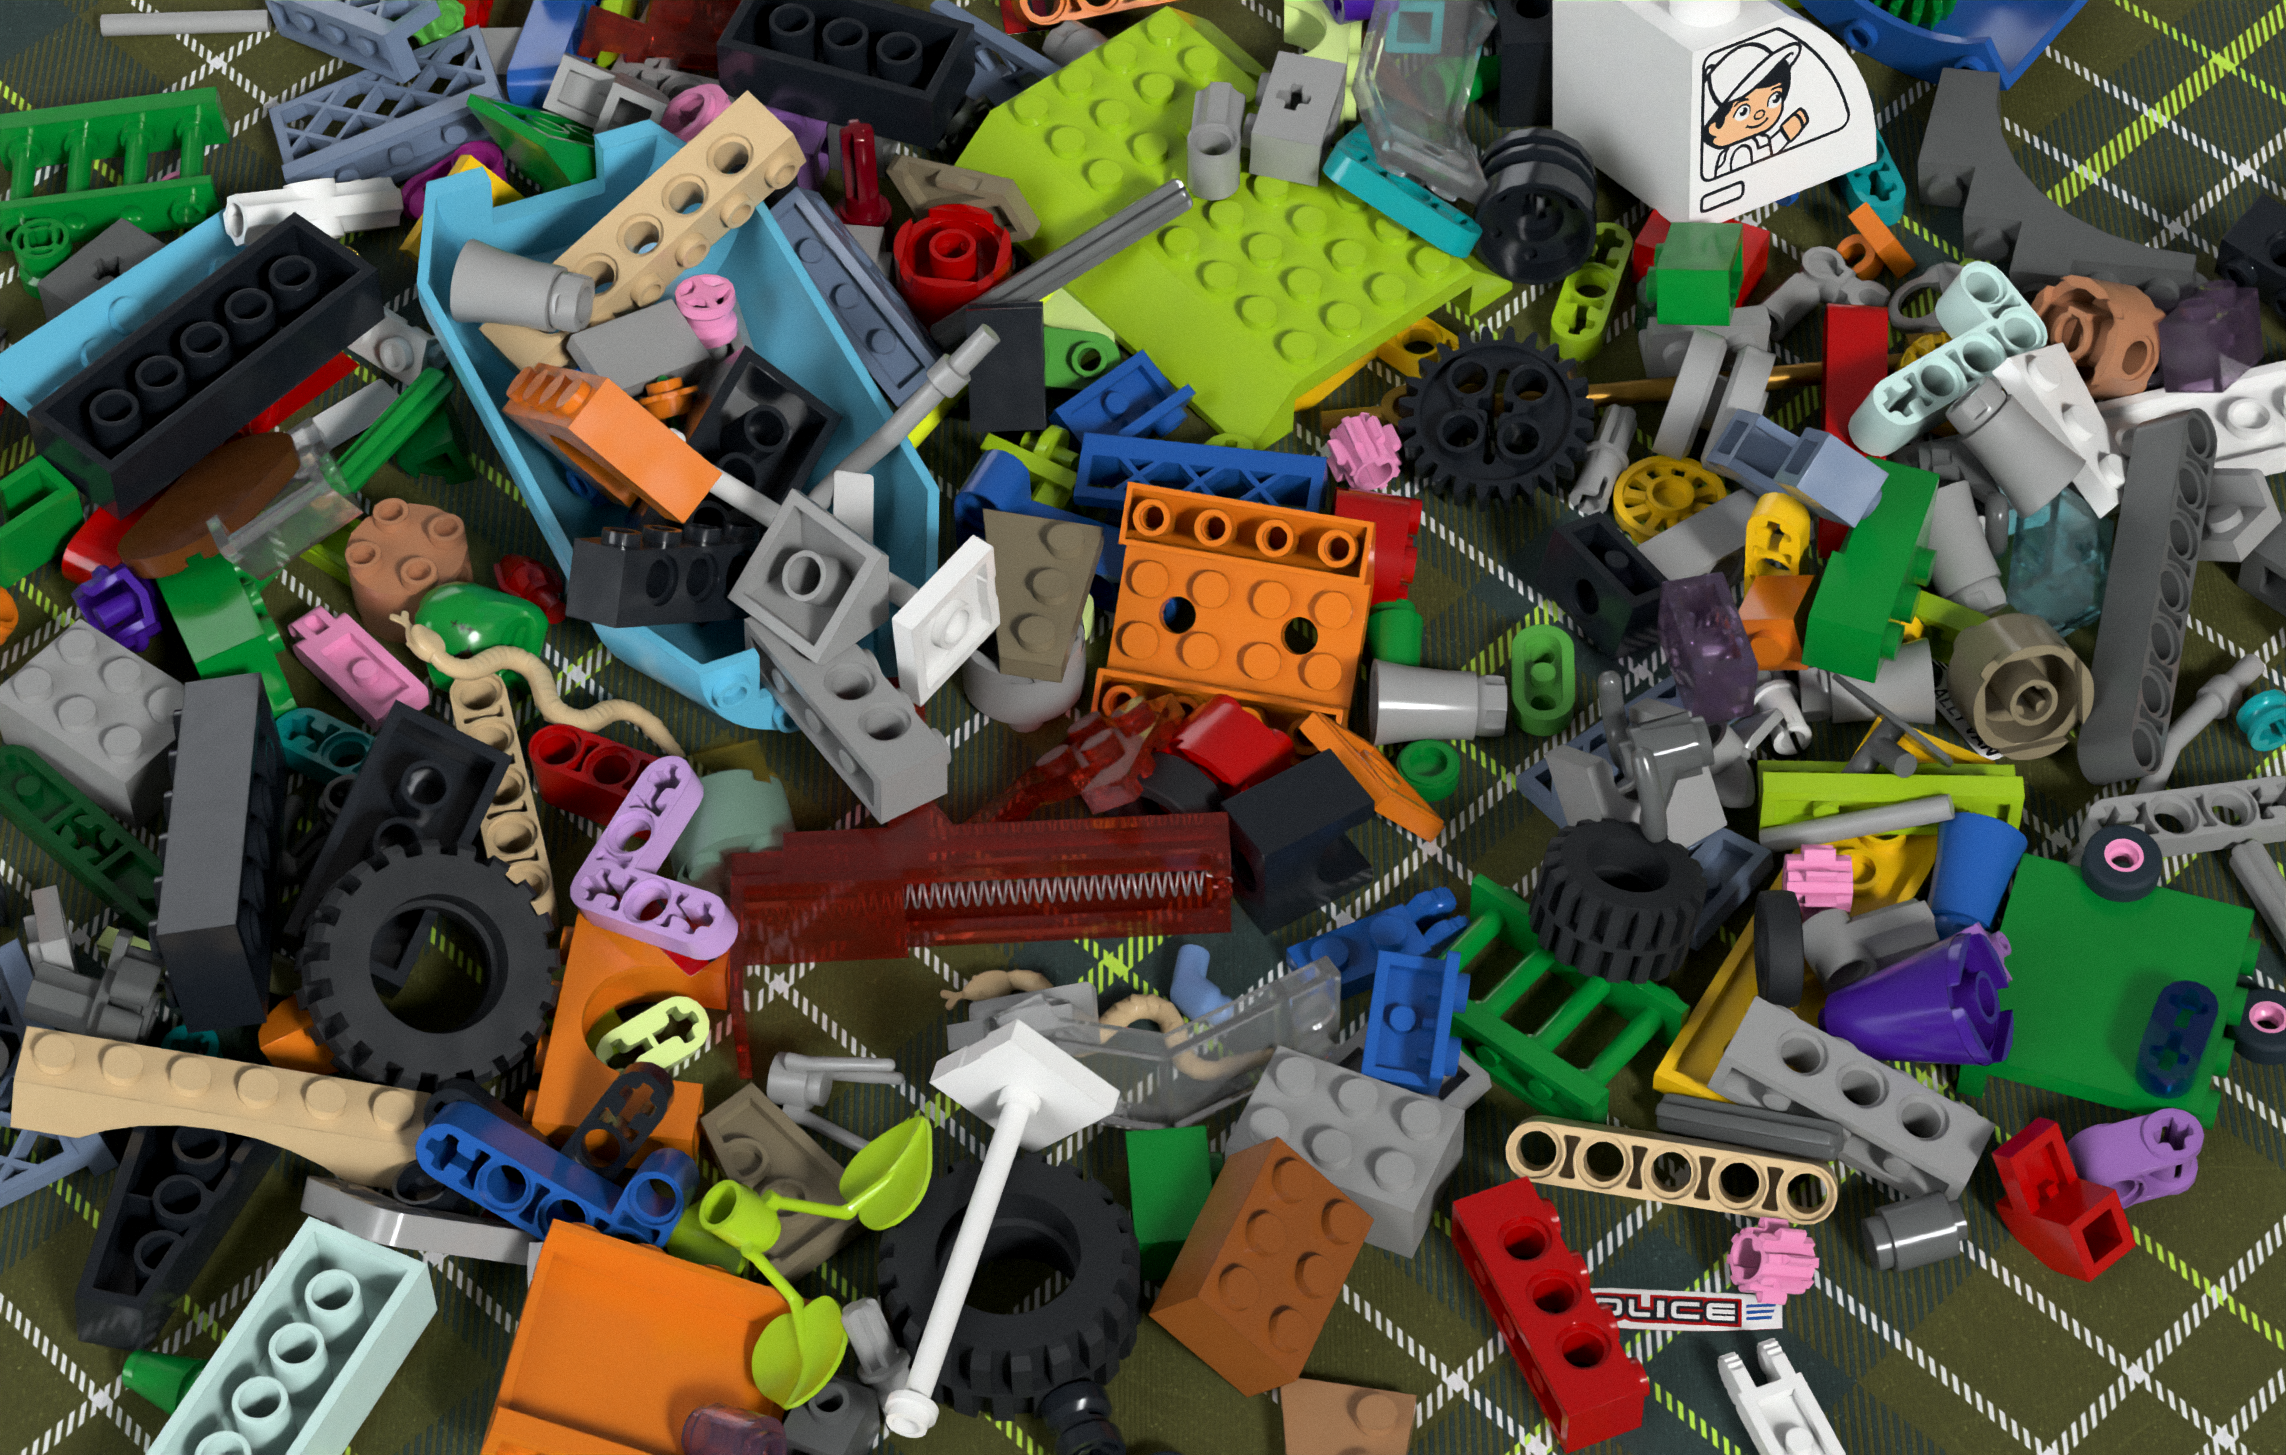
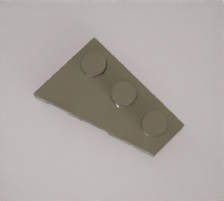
M983 508L985 541L992 545L994 549L996 595L998 596L1001 623L995 629L1000 674L1062 683L1103 549L1104 528Z
M752 1082L700 1119L702 1135L723 1180H734L739 1184L747 1185L755 1190L760 1197L766 1190L771 1189L783 1197L837 1206L848 1203L842 1197L839 1190L840 1180L845 1169ZM778 1209L777 1216L781 1222L779 1238L769 1250L762 1254L792 1286L869 1228L862 1224L858 1214L850 1220H841Z

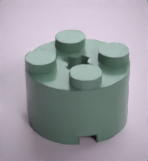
M743 769L721 771L699 778L704 786L702 801L669 852L675 881L717 895L723 900L728 909L733 905L734 899L740 898L746 892L764 891L766 899H771L774 887L777 890L778 898L784 896L786 887L789 888V892H792L796 887L794 875L802 864L803 854L786 792L781 781L769 775L770 783L757 781L752 770ZM751 893L744 897L759 894L762 897V893Z

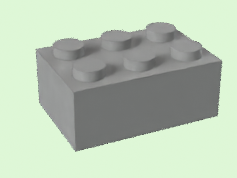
M79 618L0 686V731L5 744L21 745L31 749L91 801L138 831L164 808L163 799L165 791L173 790L168 755L170 750L178 749L173 725L174 710L182 709L185 685Z
M1278 1045L1225 1145V1162L1229 1155L1278 1136L1374 1219L1364 1242L1412 1259L1463 1157L1465 1110Z

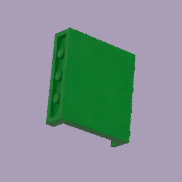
M2023 853L2000 927V932L2006 936L2011 946V954L2004 958V965L2010 973L2012 980L2008 982L2009 988L1999 989L1997 992L2001 1011L2013 1009L2014 1031L2012 1047L2007 1059L2002 1062L1992 1063L1989 1066L1961 1065L1956 1092L1982 1099L1990 1075L2141 1115L2151 1114L2167 1108L2184 1110L2196 1117L2203 1129L2212 1131L2222 1092L2209 1089L2213 1076L2226 1079L2235 1040L2223 1037L2226 1025L2240 1026L2249 990L2236 986L2239 974L2249 977L2253 976L2262 940L2249 936L2255 910L2156 886L2148 896L2140 900L2114 902L2098 896L2087 886L2081 873V867Z

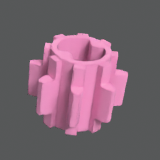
M1361 412L1359 416L1343 418L1341 420L1342 423L1336 429L1332 428L1329 434L1331 440H1328L1326 443L1332 454L1327 459V463L1336 481L1341 482L1347 479L1350 487L1367 491L1380 488V490L1384 489L1393 477L1397 478L1400 473L1398 466H1401L1403 463L1397 452L1403 444L1392 423L1382 427L1376 416L1370 417L1369 413Z
M1801 844V854H1785L1782 890L1795 892L1800 906L1802 924L1813 915L1828 909H1844L1849 915L1851 913L1853 898L1852 859L1850 855H1836V849L1833 848V845Z
M1760 1217L1758 1228H1742L1740 1233H1736L1731 1239L1733 1246L1726 1259V1264H1730L1732 1272L1730 1279L1734 1285H1739L1738 1289L1740 1292L1756 1293L1757 1303L1785 1305L1787 1294H1803L1806 1291L1805 1289H1810L1815 1282L1812 1277L1815 1268H1819V1258L1815 1257L1813 1250L1816 1244L1811 1237H1806V1230L1789 1228L1788 1219Z

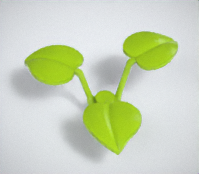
M923 1115L906 1120L886 1131L867 1144L851 1160L839 1184L840 1194L848 1203L837 1206L783 1197L771 1189L766 1190L760 1197L755 1190L747 1185L739 1184L734 1180H723L714 1185L704 1198L687 1208L666 1245L671 1256L699 1265H717L737 1277L741 1275L748 1259L754 1263L788 1301L791 1313L782 1314L767 1325L761 1333L752 1355V1374L756 1387L762 1395L777 1403L786 1411L807 1402L829 1382L845 1354L848 1335L841 1322L843 1308L837 1300L826 1295L818 1297L805 1306L800 1294L762 1254L769 1250L779 1238L781 1222L777 1216V1211L782 1209L841 1220H850L858 1214L862 1224L872 1230H884L897 1225L907 1218L920 1204L931 1178L932 1129L931 1124Z

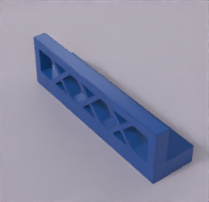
M1084 432L1073 494L1074 505L1123 510L1128 482L1151 485L1149 481L1156 480L1188 485L1182 489L1184 491L1256 503L1261 502L1262 504L1280 506L1279 504L1304 506L1307 508L1292 509L1320 513L1321 508L1325 509L1328 491L1327 457ZM1119 475H1125L1129 477L1123 483L1115 487ZM1090 484H1092V485H1102V486H1111V487H1115V488H1114V489H1109V488L1090 487Z

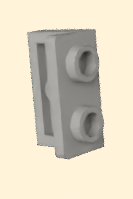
M1757 305L1735 308L1730 326L1657 324V317H1648L1647 329L1640 330L1638 336V344L1647 379L1678 376L1695 327L1725 337L1727 350L1719 371L1731 370L1738 351L1747 344L1767 351L1771 326L1767 306Z

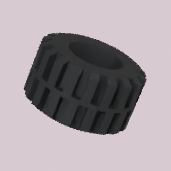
M1602 818L1601 822L1591 819L1577 821L1576 827L1567 825L1560 829L1557 837H1552L1547 846L1528 912L1531 915L1529 920L1531 931L1539 935L1537 942L1544 950L1555 953L1554 959L1565 966L1571 965L1579 969L1578 973L1591 978L1594 975L1604 978L1606 982L1620 984V981H1629L1632 984H1645L1648 978L1659 981L1668 977L1670 970L1677 971L1683 965L1685 957H1687L1708 888L1707 878L1701 876L1703 868L1698 860L1688 857L1689 850L1680 843L1670 841L1668 835L1659 843L1648 841L1642 833L1639 823L1631 821L1624 823L1612 818Z

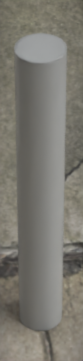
M269 9L101 14L100 27L103 37L270 32L271 17Z
M1944 794L1760 829L1759 841L1761 846L1771 850L1772 853L1801 848V844L1819 845L1955 819V810L1951 795Z

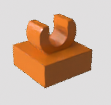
M1867 202L1848 215L1861 234L1846 237L1838 245L1837 251L1848 264L1858 256L1865 254L1863 260L1852 268L1861 281L1874 280L1882 271L1884 263L1898 280L1917 266Z

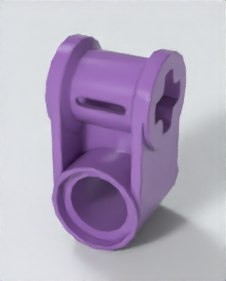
M2167 1108L2113 1124H2097L2086 1128L2068 1141L2067 1149L2078 1178L2116 1189L2122 1208L2126 1209L2133 1204L2167 1195H2178L2188 1190L2196 1179L2198 1171L2196 1156L2201 1151L2204 1133L2202 1125L2196 1117L2184 1110ZM2166 1126L2164 1138L2160 1140L2162 1127ZM2179 1165L2178 1176L2174 1177L2176 1166Z

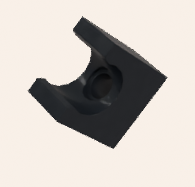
M1491 0L1490 55H1497L1498 127L1553 125V0Z
M1043 301L968 303V309H966L967 339L982 324L989 326L1000 338V342L969 372L971 380L968 382L970 432L1046 430L1047 394Z
M1330 748L1221 802V874L1228 875L1233 880L1232 884L1225 888L1264 936L1373 881V867L1344 832L1364 824L1374 816L1375 801ZM1221 877V883L1223 885L1228 884L1229 879Z

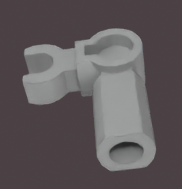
M1818 246L1807 250L1802 256L1799 272L1793 273L1786 278L1759 305L1767 306L1771 321L1769 337L1779 341L1814 310L1818 303L1866 304V306L1887 307L1890 292L1880 283L1870 280L1861 281L1856 278V272L1845 265L1841 254L1829 247Z

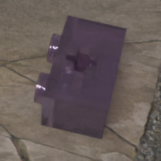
M2215 280L2203 283L2199 286V290L2187 300L2178 303V307L2158 323L2165 393H2223L2264 357L2258 288H2236V282L2232 280Z
M1718 572L1661 582L1657 634L1685 710L1691 711L1692 716L1702 714L1706 723L1752 716L1758 663L1724 573Z

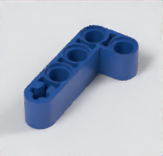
M602 0L533 1L507 70V90L510 103L547 111L548 109L542 106L563 54L568 52L592 62L595 54L593 33Z
M986 450L980 456L955 497L954 511L958 549L972 535L985 541L983 508L1103 527L1104 545L1089 594L1093 598L1094 607L1115 613L1126 545L1118 544L1120 528L1031 500L1030 475L1023 462L1004 450ZM1175 597L1166 604L1163 611V619L1166 625L1174 621L1186 600L1185 598Z
M454 1101L444 1106L418 1137L415 1147L416 1157L421 1168L432 1178L542 1241L545 1240L553 1218L567 1223L579 1222L591 1225L602 1234L620 1239L619 1234L627 1233L635 1236L641 1243L651 1244L664 1250L695 1196L700 1183L699 1170L691 1157L685 1152L674 1148H661L652 1152L643 1161L624 1190L480 1106L467 1101ZM452 1135L459 1140L457 1146L450 1142ZM485 1152L490 1156L483 1164L478 1159ZM501 1165H509L518 1169L524 1176L526 1184L511 1182L505 1177ZM649 1179H660L667 1182L674 1190L675 1198H666L657 1194L651 1187ZM560 1199L576 1202L585 1213V1218L570 1216L564 1211L560 1204Z

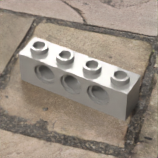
M753 616L744 619L745 651L755 648L760 658V681L880 824L947 794V764L951 762V752L946 739L938 729H930L917 715L909 695L902 688L895 689L881 672L877 659L869 649H861L855 643L822 666L815 664Z
M1755 996L1707 1085V1088L1738 1105L1838 1122L1843 1126L1845 1145L1837 1158L1910 1198L1939 1190L1943 1193L1947 1202L1957 1200L1996 1126L1995 1123L1978 1115L1970 1106L1942 1096L1918 1083L1909 1073L1888 1067L1859 1051L1851 1042L1840 1037H1833L1799 1019L1788 1008L1771 1004L1758 996ZM1787 1065L1797 1068L1801 1073L1790 1069ZM1847 1097L1856 1100L1860 1105L1851 1102ZM1907 1129L1914 1131L1920 1137L1912 1135Z

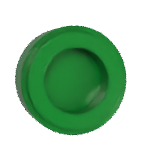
M1435 739L1417 740L1406 745L1400 751L1397 758V771L1426 802H1435L1445 799L1456 790L1459 784L1460 759L1456 751L1442 741Z

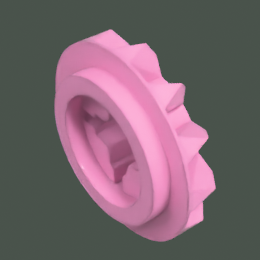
M699 85L685 90L669 102L660 126L688 143L732 103L728 99L727 93L719 85Z

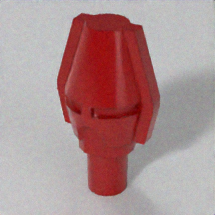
M514 553L505 555L500 563L493 565V573L498 591L526 599L538 605L547 616L550 624H558L565 619L566 605L558 598V593L563 592V585L555 570L528 556H520Z

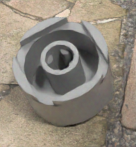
M1081 618L1062 683L1000 674L996 633L994 630L961 665L963 689L970 702L986 716L1008 723L1011 729L1024 733L1035 731L1042 726L1043 722L1065 713L1078 701L1087 685L1083 619Z

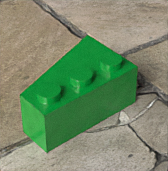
M1867 455L1866 458L1886 471L1889 475L1881 486L1882 497L1876 509L1866 519L1860 520L1855 528L1849 527L1839 551H1832L1808 616L1801 664L1875 683L1884 661L1895 662L1898 657L1905 631V625H1902L1901 622L1911 624L1914 620L1921 595V587H1917V585L1927 587L1934 571L1937 550L1928 548L1940 474Z
M237 547L227 551L223 549L215 556L206 559L199 552L186 558L189 567L184 568V571L166 577L155 578L201 680L261 672L275 722L286 712L298 708L275 656L285 651L286 648L271 616L261 619L269 615Z

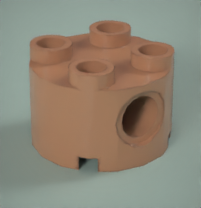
M2069 275L2060 278L2065 281L2060 282L2056 286L2047 285L2036 295L2031 307L2041 318L2047 329L2048 338L2044 347L2061 342L2064 343L2093 399L2107 401L2145 391L2147 381L2158 364L2162 340L2168 330V320L2164 311L2155 308L2151 299L2132 285Z
M389 498L377 503L373 508V515L365 518L351 533L345 548V559L356 611L360 614L361 622L369 632L387 641L406 643V628L402 624L390 620V614L393 613L400 616L401 612L405 610L409 613L410 623L415 625V614L419 610V602L430 590L438 585L454 581L474 583L464 523L460 517L449 514L434 506L407 504L402 499Z

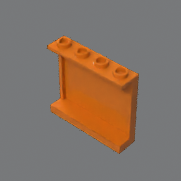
M553 1218L537 1258L479 1455H773L785 1409L762 1395L756 1387L752 1374V1355L754 1347L767 1325L778 1316L791 1313L790 1305L774 1285L765 1286L734 1276L728 1270L717 1265H699L668 1255L659 1247L651 1244H633L602 1234L595 1227L585 1223H567ZM803 1298L805 1306L812 1302V1300Z

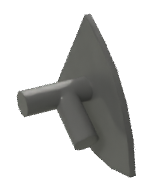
M1837 673L1833 675L1832 679L1882 719L1841 773L1873 774L1881 764L1901 778L1911 776L1917 768V759L1897 744L1901 737L1940 764L1948 768L1952 766L1954 761L1950 756L1918 731Z

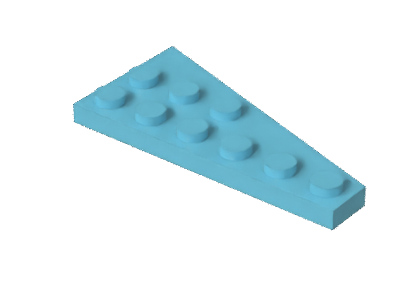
M226 207L1 352L0 396L28 418L27 411L248 246L246 245L235 246L231 236L226 234L223 218Z

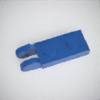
M1440 886L1436 889L1433 888L1431 891L1427 890L1416 894L1405 907L1403 903L1290 946L1286 948V963L1314 1009L1317 1008L1318 1010L1372 989L1379 950L1436 959L1471 922L1465 915L1462 917L1458 915L1450 920H1446L1447 916L1452 914L1453 909H1456L1455 905L1457 902L1450 889H1447L1446 886L1444 888ZM1434 924L1424 935L1421 934L1419 929Z

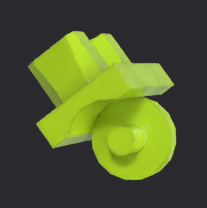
M1051 425L1041 436L1028 431L1021 439V447L988 433L980 446L982 453L991 449L1004 450L1021 460L1030 475L1031 490L1034 491L1031 500L1071 512L1073 509L1082 514H1085L1089 506L1074 505L1073 494L1077 473L1074 470L1079 464L1080 455L1068 450L1070 437L1066 429L1057 425Z

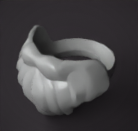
M1944 261V263L1930 266L1922 276L1910 280L1898 288L1889 300L1888 316L1892 326L1902 334L1945 331L1937 320L1935 311L1920 318H1908L1900 313L1901 304L1910 293L1924 287H1930L1943 294L1964 267Z

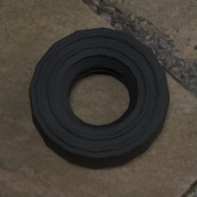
M1766 890L1759 892L1754 913V960L1757 988L1760 998L1771 1004L1786 1008L1798 1007L1803 991L1804 942L1800 906L1793 891Z

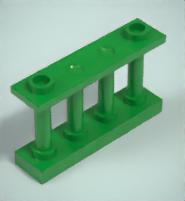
M217 86L0 114V158L5 171H12L10 198L7 201H0V252L12 251L11 240L13 233L27 221L38 218H52L61 221L68 228L71 242L75 243L95 239L120 218H124L146 233L196 227L221 211L223 207L212 175H203L205 146L230 142V124ZM181 149L179 179L146 183L148 153ZM125 156L123 186L90 190L92 160ZM68 164L66 193L33 197L37 167Z
M1479 873L1471 883L1470 921L1472 923L1436 959L1445 960L1448 950L1461 952L1458 971L1461 972L1494 937H1497L1524 956L1480 1001L1468 998L1465 1014L1452 1013L1449 1036L1462 1038L1460 1050L1489 1073L1491 1081L1543 1115L1607 1125L1610 1090L1605 1086L1652 1037L1670 1048L1683 1026L1688 1022L1690 1006L1683 1002L1672 989L1664 985H1656L1650 980H1647L1645 984H1632L1629 981H1620V984L1606 982L1601 977L1593 975L1591 978L1578 973L1579 969L1571 965H1563L1554 959V952L1543 949L1537 942L1539 935L1531 931L1529 925L1531 915L1528 914L1530 904L1526 903L1512 888L1500 886ZM1546 970L1577 988L1532 1035L1523 1034L1500 1019ZM1599 1003L1629 1022L1585 1069L1575 1068L1552 1053Z

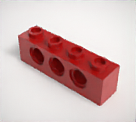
M1524 1176L1453 1201L1451 1241L1565 1454L1641 1427L1644 1397L1649 1396L1650 1386L1646 1372L1639 1359L1635 1356L1628 1358L1619 1343V1327L1611 1308L1605 1302L1598 1304L1589 1288V1272L1582 1255L1576 1249L1569 1251L1560 1236L1561 1224L1552 1201L1548 1197L1540 1199L1528 1176ZM1527 1256L1533 1259L1522 1260L1515 1257ZM1544 1309H1557V1310H1560V1311H1562V1312H1560V1313H1549V1312H1545V1311H1543V1310H1544ZM1583 1362L1592 1366L1577 1367L1572 1365V1363Z

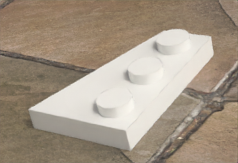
M2061 342L2007 358L1992 371L1993 375L1999 380L2008 395L2012 394L2052 435L2086 460L2084 467L2072 482L2099 519L2119 513L2129 465L2119 450L2064 343Z

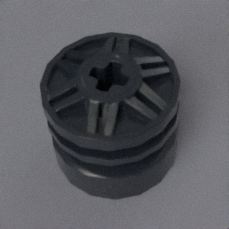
M1538 127L1511 131L1492 142L1478 160L1474 180L1475 208L1473 220L1480 225L1483 231L1475 246L1478 256L1492 272L1511 282L1529 285L1547 284L1561 281L1575 273L1592 254L1597 234V210L1595 206L1597 200V176L1592 157L1577 140L1558 130Z

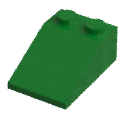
M470 93L466 105L524 177L543 187L541 194L596 178L593 128L559 114Z

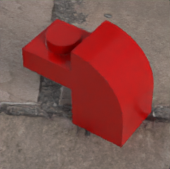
M2038 1117L1991 1153L2007 1195L1995 1203V1206L2015 1239L2048 1268L2090 1283L2136 1246L2116 1189L2078 1178L2058 1122Z

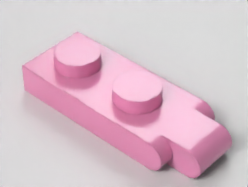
M318 605L288 625L292 638L297 642L293 645V651L299 661L376 733L384 716L395 700L418 711L430 704L427 687L348 614L342 613L334 618L322 606Z

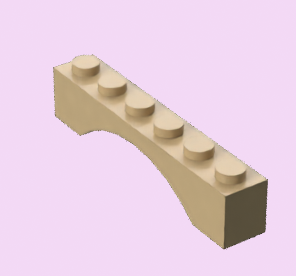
M27 1026L13 1082L10 1127L74 1138L106 1130L135 1126L178 1125L215 1129L256 1138L290 1150L323 1166L344 1181L392 1190V1181L397 1172L409 1162L417 1159L415 1147L418 1137L425 1130L423 1113L431 1093Z

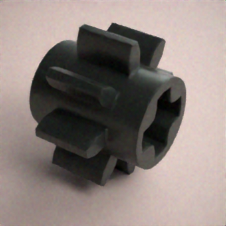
M964 94L937 144L938 149L953 164L956 163L989 112L996 108L994 103L985 94H982L975 102Z

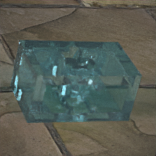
M2065 487L2056 497L2033 515L2020 519L2017 514L2006 602L2022 614L2043 617L2062 638L2082 626L2094 623L2101 616L2111 560L2114 522L2108 517L2099 519L2088 502L2068 487Z

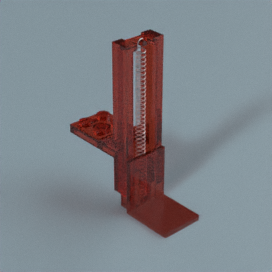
M886 677L895 689L900 688L899 677ZM913 703L917 715L926 724L925 703L922 707ZM934 800L888 821V828L783 832V851L732 853L730 911L738 923V934L735 942L730 947V1009L740 1079H753L754 965L909 958V948L1231 933L1230 897L1233 894V880L1231 878L1228 812L953 825ZM1183 871H1189V874H1183ZM1158 872H1165V874L1159 875ZM1140 873V876H1134V874ZM1146 873H1152V876H1147ZM1121 874H1128V877H1122ZM1097 875H1104L1103 878H1097ZM1072 876H1079V879H1073ZM1050 877H1055L1054 880H1048ZM1060 877H1067L1066 880L1060 879ZM1030 878V881H1023V879ZM1035 878H1042V881H1036ZM1011 879H1018L1017 882H1011ZM986 880H993V883H987ZM998 880H1005V882L999 883ZM964 881H969L968 884H962ZM974 881H981V884H974ZM949 882H956V885H950Z

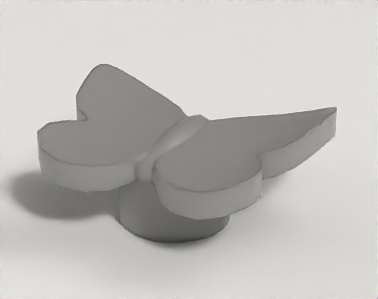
M1778 708L1747 717L1733 727H1730L1721 719H1715L1706 723L1715 759V764L1709 766L1723 807L1746 808L1753 804L1755 799V782L1753 771L1747 761L1751 758V752L1784 718V714Z

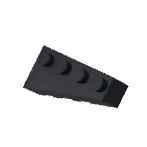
M178 1125L135 1126L74 1296L78 1341L131 1352L137 1349L148 1351L283 1148L256 1138L215 1129Z

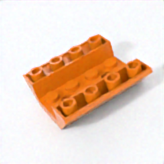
M1128 482L1118 544L1126 545L1108 662L1107 666L1098 667L1088 730L1163 742L1198 705L1208 703L1215 695L1221 693L1233 697L1243 710L1253 714L1269 729H1278L1291 739L1296 750L1295 756L1290 761L1291 765L1295 766L1321 753L1298 727L1314 711L1316 713L1320 712L1343 727L1348 728L1354 707L1374 587L1376 522ZM1175 597H1183L1189 600L1196 612L1193 626L1184 633L1173 632L1166 626L1163 619V611L1166 604ZM1298 617L1310 620L1315 625L1318 633L1315 647L1306 654L1293 652L1285 642L1284 632L1287 625Z

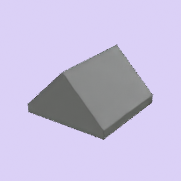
M792 488L727 598L815 664L824 666L889 620V556L801 491Z

